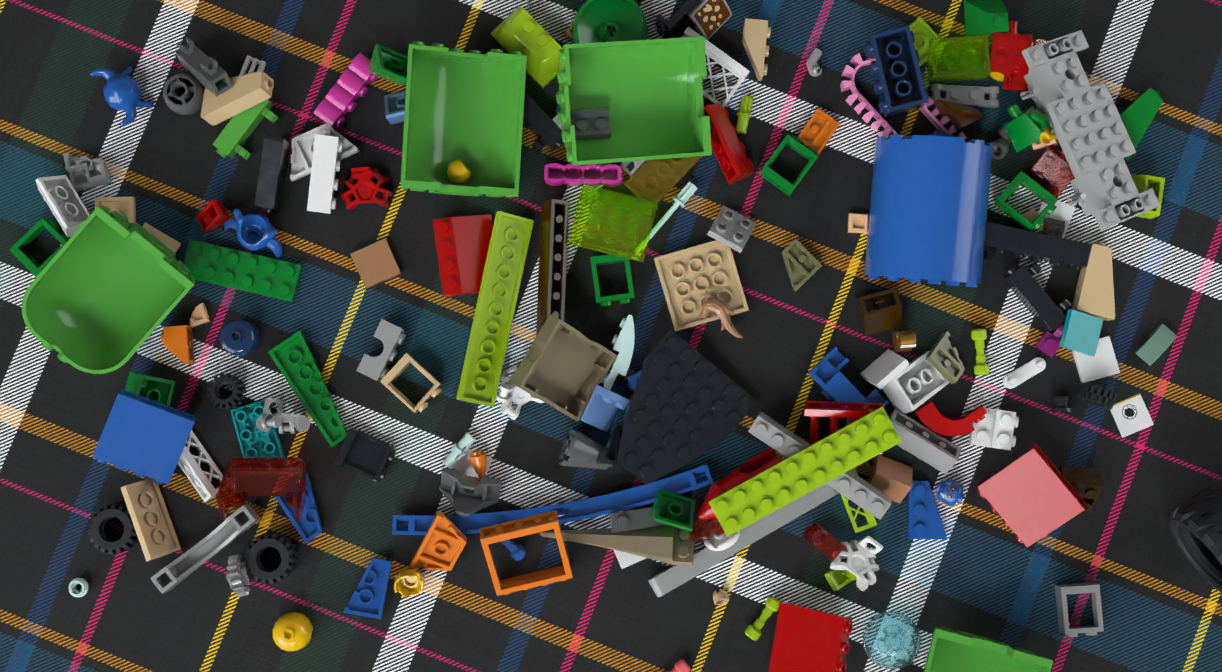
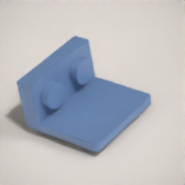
M596 385L581 417V421L607 432L618 408L625 410L630 400Z

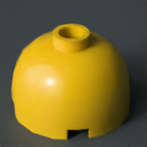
M288 612L275 622L272 630L275 644L282 650L288 652L298 651L310 642L313 626L310 619L304 614Z

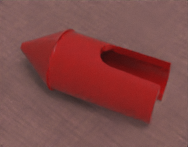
M770 447L717 482H713L697 514L699 519L718 520L708 501L783 461V458L781 456L777 457L774 449Z

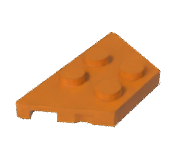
M438 511L413 557L409 569L426 568L427 571H451L467 543V537L441 511Z

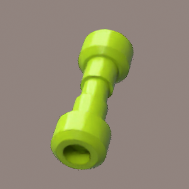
M973 329L971 331V339L975 341L977 354L976 364L974 365L975 375H988L990 373L989 365L986 364V355H984V340L987 338V330Z
M773 596L767 598L765 601L766 606L760 617L756 619L753 625H748L745 630V634L754 641H757L761 636V629L768 617L770 618L774 611L779 610L780 601Z

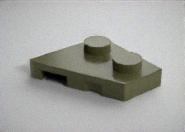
M796 238L781 252L795 292L822 267L819 261Z
M946 331L942 333L925 359L951 384H954L964 372L965 367L959 359L956 347L953 348L949 341L950 333Z

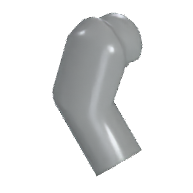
M817 48L813 50L806 61L809 74L813 77L819 76L822 73V68H820L817 62L822 55V51Z

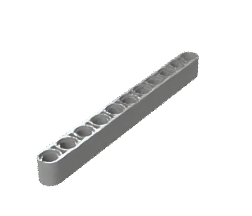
M824 484L741 529L738 540L731 547L721 551H714L704 546L694 552L693 566L672 565L651 577L648 582L656 596L661 597L832 498L839 492Z

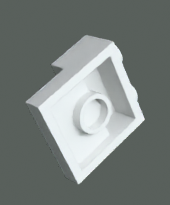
M985 408L987 411L985 418L978 423L972 422L975 430L970 432L969 444L1011 451V447H1014L1016 444V436H1013L1014 428H1017L1019 424V417H1016V412Z

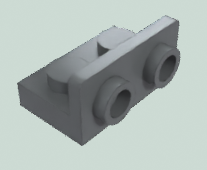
M596 107L593 109L579 108L571 110V125L575 126V139L611 138L609 108Z

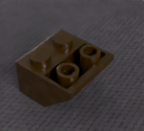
M897 288L855 299L865 336L902 327V306Z
M1061 464L1059 467L1060 473L1086 502L1083 512H1091L1103 488L1099 469Z

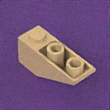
M745 18L742 43L758 81H761L763 75H767L768 64H764L765 57H768L769 45H766V39L770 38L771 27H768V20Z

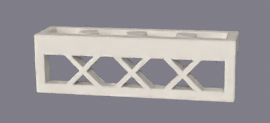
M191 430L178 465L206 503L230 485ZM190 446L198 449V456L191 455L189 452ZM201 462L209 465V472L202 471L200 468ZM211 479H218L222 486L215 489L211 484Z

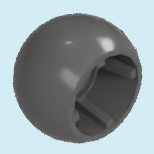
M179 73L172 76L166 82L163 89V98L169 109L181 115H191L202 108L205 87L193 75ZM185 88V93L179 96V91ZM179 100L182 102V105L176 104V102Z

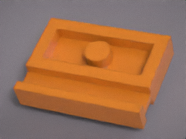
M818 108L797 138L800 139L802 145L811 147L819 155L841 123L835 121L834 118Z

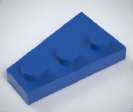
M306 473L274 496L304 542L308 543L323 533L309 475Z
M912 480V488L908 492L907 500L908 539L947 540L929 481Z
M372 558L343 613L382 619L393 561Z

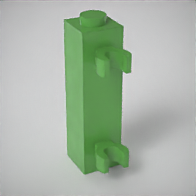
M267 99L233 116L212 144L218 148L216 152L224 158L229 156L232 159L238 153L247 160L251 153L242 146L262 119L266 117L272 123H275L278 119L270 111L273 104Z

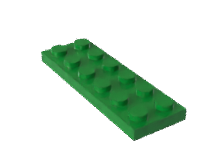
M191 239L189 240L184 264L190 270L188 275L193 276L195 280L292 303L294 302L302 265Z

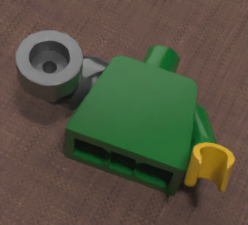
M1017 103L1010 106L1007 111L1012 118L998 129L999 139L991 142L993 144L992 158L1002 159L1009 151L1008 145L1010 142H1012L1016 152L1025 149L1039 140L1043 144H1049V140H1054L1056 134L1051 132L1053 128L1050 125L1048 116L1035 110L1033 107L1022 112Z

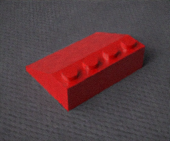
M492 215L458 216L433 220L443 296L448 298L479 293L493 230Z

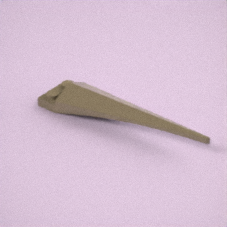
M671 525L616 533H612L611 528L562 530L563 538L567 541L622 551L672 565L693 566L696 529L692 527V531H688ZM554 531L539 532L542 537L556 539Z

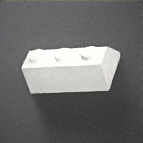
M66 175L37 178L36 184L43 199L48 204L66 236L72 237L90 216L89 212Z

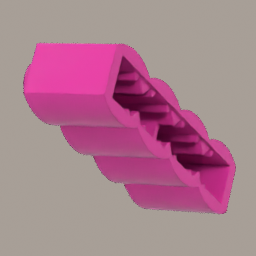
M359 53L315 109L314 114L333 129L337 126L340 127L344 123L345 115L355 109L357 99L360 96L363 97L368 91V85L378 79V76L368 72L370 60Z
M551 163L545 165L544 180L550 186H560L563 184L580 186L584 184L589 187H597L603 184L607 187H617L621 185L622 167L614 164L602 167L597 164L585 166L567 164L563 166Z

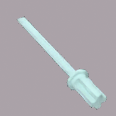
M689 181L679 194L672 198L675 203L647 234L645 240L634 249L630 258L638 255L647 241L656 234L679 206L685 207L684 204L698 189L694 184Z

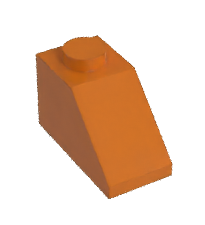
M188 325L163 327L161 340L164 346L184 364L193 365L192 327Z

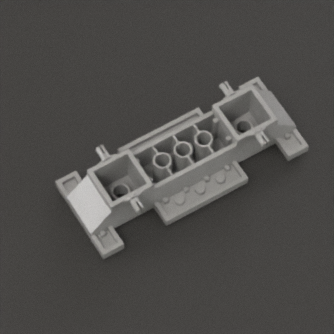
M1082 30L1021 51L1028 65L1029 72L1023 76L1027 83L1028 91L1021 92L1020 97H1022V100L1032 98L1038 110L1044 109L1075 177V179L1070 181L1075 196L1067 199V202L1072 201L1068 205L1072 206L1078 203L1082 207L1085 216L1090 214L1095 216L1102 231L1159 207L1160 204L1153 188L1139 193L1123 159L1135 154L1136 150L1106 83L1091 87L1077 56L1078 52L1089 48V45Z

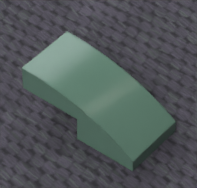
M1163 323L1135 351L1149 366L1164 353L1177 337Z

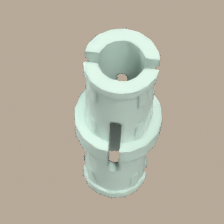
M466 432L457 445L452 447L453 450L442 463L449 469H453L460 458L466 455L465 452L476 439Z

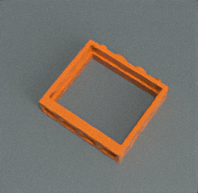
M556 510L479 528L480 541L497 596L573 578ZM554 529L563 562L562 566L499 580L489 544Z

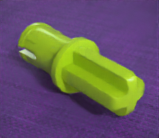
M746 95L742 97L740 110L737 112L736 130L738 134L747 133L749 118L752 117L750 112L753 97Z

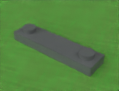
M653 507L609 513L612 533L667 524L650 518Z

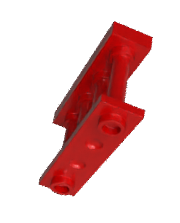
M805 401L804 416H809L811 419L810 439L804 440L811 445L821 440L818 439L819 417L830 418V434L838 431V418H849L851 424L880 407L884 408V404Z

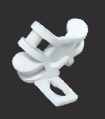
M516 365L501 372L503 383L500 385L501 392L496 397L499 402H502L500 412L503 414L507 413L512 420L518 417L521 406L529 401L544 403V401L539 400L509 382L512 377L509 378L506 375L510 372L515 373L517 370Z
M867 536L859 542L857 540H852L850 543L846 541L841 542L839 545L840 551H833L831 553L833 562L830 564V568L833 570L850 571L856 576V585L861 591H865L868 585L876 583L874 572L880 568L878 564H875L874 559H876L875 554L880 552L883 546L873 538ZM867 543L873 544L876 548L867 547ZM841 559H847V563L841 562Z

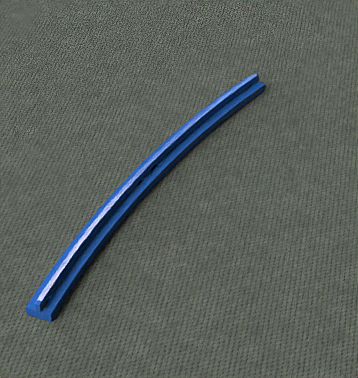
M707 464L649 484L596 497L534 508L474 513L470 516H461L459 514L445 516L463 534L480 533L479 528L488 527L492 523H505L555 510L557 515L570 513V515L558 517L561 524L653 503L659 489L679 495L711 484L713 480ZM393 515L392 535H426L436 515Z

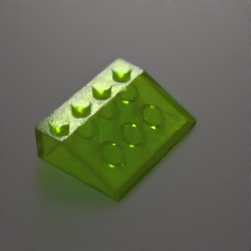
M584 184L569 244L644 262L658 202Z

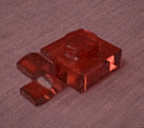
M707 519L694 520L692 531H689V540L692 542L710 540V534L722 535L724 530L719 522L710 523Z

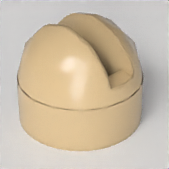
M719 589L720 592L718 593L716 590L714 591L713 601L715 605H722L729 601L725 590Z

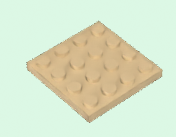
M715 240L654 258L675 332L720 319L717 313L711 310L707 319L700 317L703 304L709 298L720 300L735 312L730 314V316L749 310L731 248Z

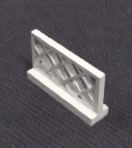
M687 27L681 38L700 37L701 35ZM705 39V54L708 61L706 66L709 67L710 76L702 77V80L710 79L712 90L703 91V96L714 104H720L715 99L714 92L726 90L727 97L722 103L724 108L750 74V71ZM710 65H721L723 74L712 76ZM734 75L739 78V81L735 86L727 87L726 76ZM724 77L725 87L714 89L712 78Z

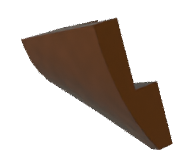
M941 99L934 101L941 116L948 115L956 130L966 128L984 118L974 107Z

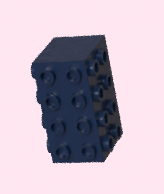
M909 25L870 35L866 46H864L865 55L870 57L871 61L869 65L870 75L875 77L874 91L880 97L878 108L880 113L884 114V117L922 108L929 99L928 91L924 88L923 71L919 68L918 51L914 48V34L910 31Z

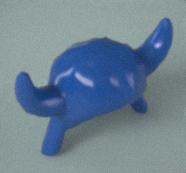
M128 66L118 75L108 68L95 69L90 73L91 76H101L107 80L103 88L106 102L113 109L118 111L125 110L126 117L120 122V126L128 125L135 120L137 115L136 107H153L152 102L142 100V93L138 83L129 75L132 72V67Z
M234 209L235 217L229 218L225 222L224 230L227 231L229 228L235 229L237 240L245 248L257 251L268 247L275 253L276 258L279 259L283 251L282 245L274 237L278 234V231L273 229L268 218L261 214L252 213L244 216L239 209Z

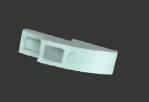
M630 314L627 318L623 317L619 325L622 330L619 335L615 334L611 345L614 346L612 350L619 354L612 364L613 367L610 373H607L601 381L604 383L603 388L611 390L618 374L626 376L632 359L635 333L633 316Z

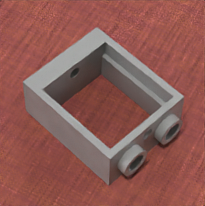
M1088 582L1055 585L1059 632L1066 634V637H1077L1078 633L1094 636L1097 635V632H1104L1100 584ZM1091 593L1094 625L1069 627L1066 595Z

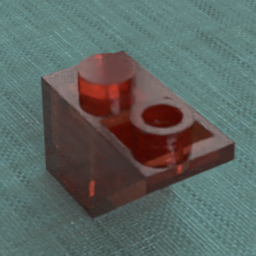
M815 522L805 530V534L802 536L832 562L845 548L836 538Z

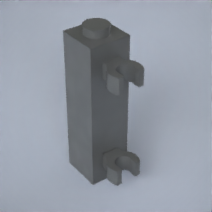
M186 37L187 44L185 46L177 42L179 50L175 51L181 66L216 97L233 87L227 72L218 65L216 60L212 57L209 58L196 47L190 38Z

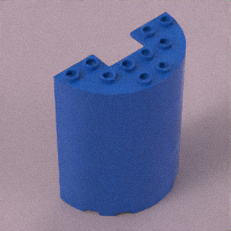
M890 135L888 138L886 136L876 137L864 275H868V279L879 280L880 276H885L887 281H900V278H908V282L921 283V280L925 279L928 280V284L941 285L942 281H946V285L960 286V282L966 283L965 287H977L978 284H981L993 155L992 143L985 144V141L976 139L965 142V138L933 135L909 136V139H905V135Z

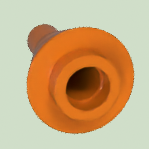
M482 449L472 451V455L468 456L476 474H478V478H482L483 475L486 476L487 452H483Z

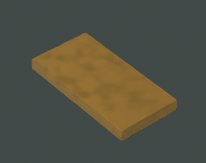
M703 156L646 160L624 185L652 210Z

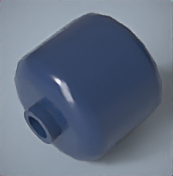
M243 319L228 321L219 333V341L222 348L227 353L235 356L250 355L258 349L261 335L258 328L253 323Z

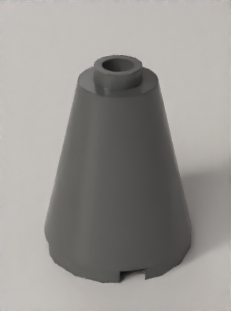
M571 428L568 431L571 435L569 439L565 438L559 456V459L563 461L559 462L560 465L602 470L612 467L609 464H596V460L603 448L601 444L576 429Z

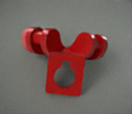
M371 167L351 168L352 175L348 180L345 179L343 181L351 190L341 195L342 200H345L347 203V210L366 203H377L388 207L389 203L387 201L389 196H392V192L381 187L387 183L389 178L383 177L378 169L373 170ZM377 192L382 193L380 199L376 198Z

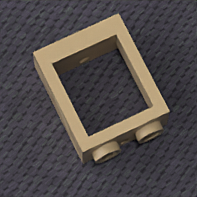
M408 353L380 381L414 413L422 412L429 405L427 401L431 397L435 398L441 392L440 387L442 386L432 374ZM410 363L434 384L416 405L392 384Z

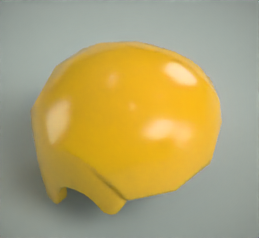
M415 569L400 571L395 578V593L399 592L403 597L415 596L421 593L424 588V578Z

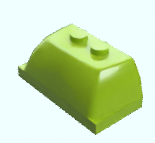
M518 6L490 34L509 54L510 51L522 52V55H526V72L544 88L557 76L560 64L559 50L562 47L523 7Z

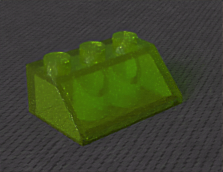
M988 35L930 39L927 58L928 82L985 79L991 73Z

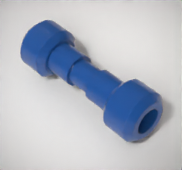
M510 539L500 542L505 545L510 551V556L516 561L522 560L525 557L527 550L521 544H516Z

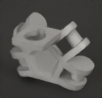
M265 398L264 415L257 419L256 427L262 432H268L273 426L278 428L279 434L289 431L291 434H294L296 430L302 433L309 429L310 421L303 415L283 413V400ZM271 403H275L278 408L274 414L269 410Z

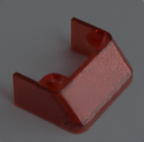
M237 457L229 460L216 496L221 521H225L229 507L242 506L246 503L248 496H286V504L294 507L296 521H300L306 500L305 461L302 458Z

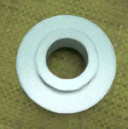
M75 578L69 584V592L74 597H82L89 590V584L83 578ZM78 584L82 586L81 591L77 589Z

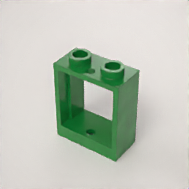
M787 134L761 169L759 175L790 196L818 156L814 149L809 146H803L800 139L796 136ZM786 145L809 161L793 184L769 168Z
M1021 171L997 197L994 205L1027 231H1032L1034 228L1036 230L1040 228L1044 223L1042 219L1046 214L1050 216L1057 208L1055 204L1058 199ZM1021 185L1047 204L1032 223L1006 203Z
M42 218L9 250L37 277L71 237H67L65 233H62L59 230V224L53 219ZM47 229L62 245L40 265L25 248L41 232Z
M628 252L590 257L596 304L604 307L611 306L612 302L619 301L620 304L631 303V299H634V290ZM625 262L629 293L600 297L596 266Z

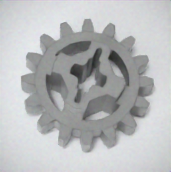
M240 554L229 556V566L226 567V579L229 582L230 589L235 590V595L238 598L249 595L252 575L250 576L248 573L250 570L245 566L247 562L243 561Z

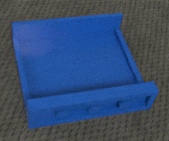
M121 388L92 457L96 458L100 463L116 465L115 467L120 470L135 472V475L139 477L152 478L156 483L169 484L197 416Z

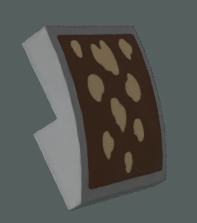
M701 0L687 15L695 24L694 28L698 33L704 36L706 40H709L733 14L725 0Z

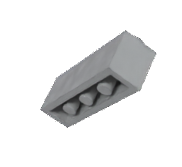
M896 409L888 416L902 440L897 445L903 450L908 451L944 474L958 461L961 452L960 447Z

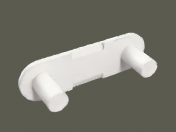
M1040 357L1034 358L1003 378V385L1008 389L1015 388L1043 371L1046 367L1045 360Z

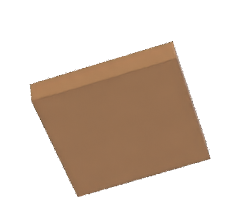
M386 238L351 253V257L366 289L401 274Z

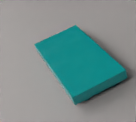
M264 400L231 409L230 412L250 483L253 484L289 473L277 428L272 426L270 431L262 432L256 427L257 419L264 415Z

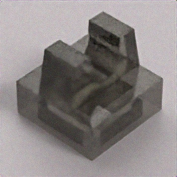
M1044 218L1041 234L1062 238L1065 221Z

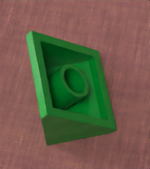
M376 44L368 72L398 85H406L408 57Z
M659 489L650 518L657 522L692 531L696 500Z

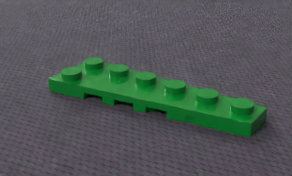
M298 331L268 351V353L330 446L334 447L345 440L348 433L305 337L301 331Z

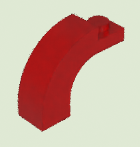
M932 400L917 408L915 413L923 424L932 431L945 436H961L974 431L975 429L971 423H978L983 420L987 411L980 404L965 415L952 418L943 415Z

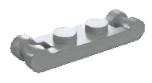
M931 85V91H933L931 99L933 101L941 99L971 107H999V100H997L999 87ZM940 92H945V98L940 97ZM984 94H990L989 100H984Z

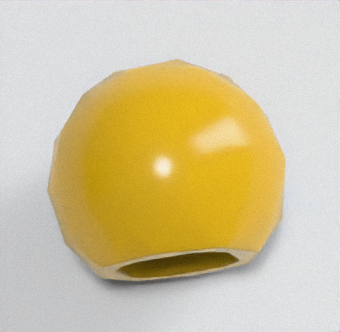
M454 160L447 167V176L454 183L461 184L470 177L471 171L462 160Z

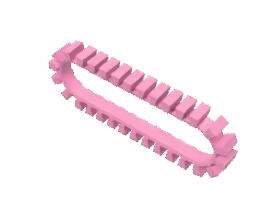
M858 53L850 61L856 68L853 69L846 65L841 76L850 78V81H842L840 84L841 92L849 89L852 92V95L848 96L845 101L850 106L856 99L860 102L854 108L858 115L864 108L868 110L862 119L866 123L872 117L877 120L870 125V128L874 132L880 126L885 129L878 136L898 135L856 89L854 78L857 70L870 65L871 62L870 57H866V61H863L860 53ZM930 97L922 108H918L938 130L950 135L957 131L953 124L948 129L944 127L951 120L947 115L938 121L936 116L940 112L937 107L932 112L927 109L934 104ZM963 132L957 136L959 138H967Z

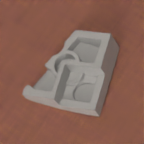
M68 153L63 154L70 182L76 192L112 183L104 160L89 159L85 156L75 157Z

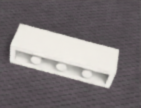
M315 134L307 211L330 214L332 209H336L337 198L333 197L334 190H338L339 179H336V171L340 172L341 160H338V152L342 153L343 141H340V136Z

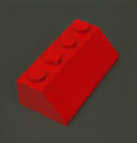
M721 103L705 106L704 116L710 117L711 148L728 184L731 185L749 177L754 172L753 163L747 158L743 143L738 140L737 130L728 119L729 113L727 109L723 108Z

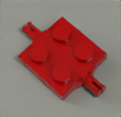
M1010 21L1009 32L993 33L989 72L1003 74V86H1007L1008 79V87L1012 86V75L1028 74L1029 72L1028 65L1021 51L1032 46L1033 35L1017 33V21Z

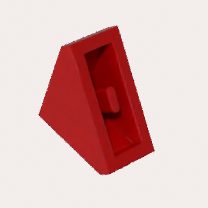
M212 199L196 218L204 233H208L224 224L230 216L222 202Z

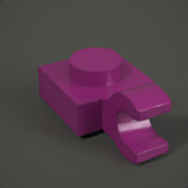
M1061 323L1052 333L1045 331L1034 347L1052 358L1059 349V338L1062 336L1064 325Z

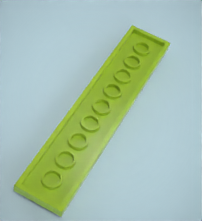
M502 211L496 212L456 397L457 400L491 407L495 405L534 220Z
M880 407L713 498L708 503L725 534L729 537L901 443L902 440L884 408Z

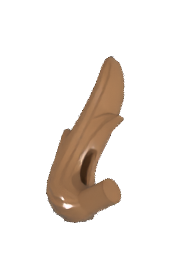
M707 299L703 304L700 317L707 319L709 311H714L721 320V331L726 329L733 336L743 338L731 323L730 314L735 312L718 299Z

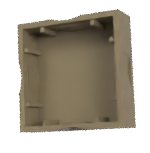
M549 315L509 382L578 422L588 405L596 385H599L604 379L617 355L599 343L587 338L562 320Z

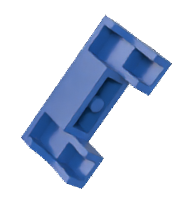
M837 347L832 348L808 372L823 390L821 394L828 401L884 404V407L889 403L888 400H885L878 393L877 389H873L864 397L839 371L849 360L839 353Z

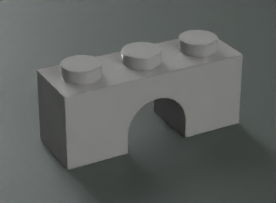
M381 319L374 337L383 342L384 350L377 357L364 354L356 371L376 381H381L389 371L387 368L389 362H393L397 355L395 350L398 344L401 345L405 339V330Z

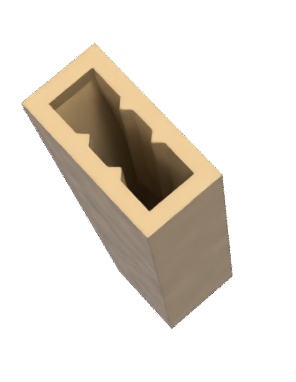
M263 71L231 77L229 79L233 87L217 97L205 87L200 117L212 126L217 125L271 98L274 80Z
M1094 242V244H1091L1087 267L1080 270L1071 309L1105 321H1111L1115 319L1112 248L1105 247V243Z

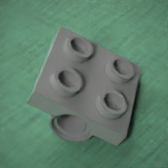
M723 205L707 235L741 253L756 223Z

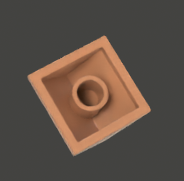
M877 455L867 482L892 498V501L900 504L912 488L913 467Z

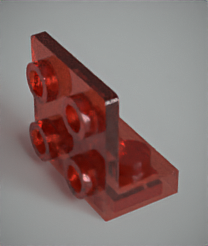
M1051 145L1044 148L1043 155L1027 174L1056 198L1060 196L1070 181L1074 179L1065 155Z

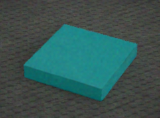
M1068 309L1059 347L1088 356H1095L1103 319Z

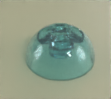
M886 611L873 617L867 624L863 634V646L867 656L876 665L885 669H900L913 662L918 655L921 637L916 624L908 616L896 611Z

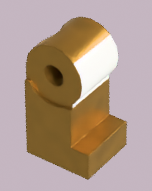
M914 330L892 333L894 352L912 351V347H916V334Z

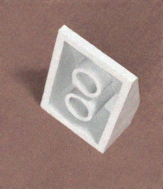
M930 350L909 362V365L882 388L893 407L903 414L915 410L950 383L925 359Z

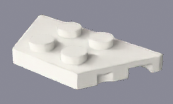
M327 123L292 138L290 179L295 181L311 174L316 133L340 136V141H343L342 153L338 152V160L359 152V149Z

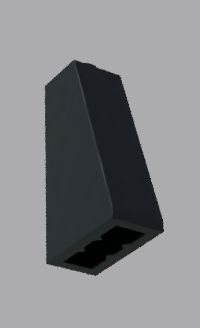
M265 135L255 200V206L260 208V212L271 214L272 211L278 212L292 151L291 144L284 138Z

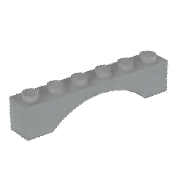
M250 504L243 505L199 543L165 566L150 579L162 594L170 591L261 518Z

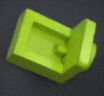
M831 569L824 574L833 591H838L850 581L857 580L856 576L848 570Z

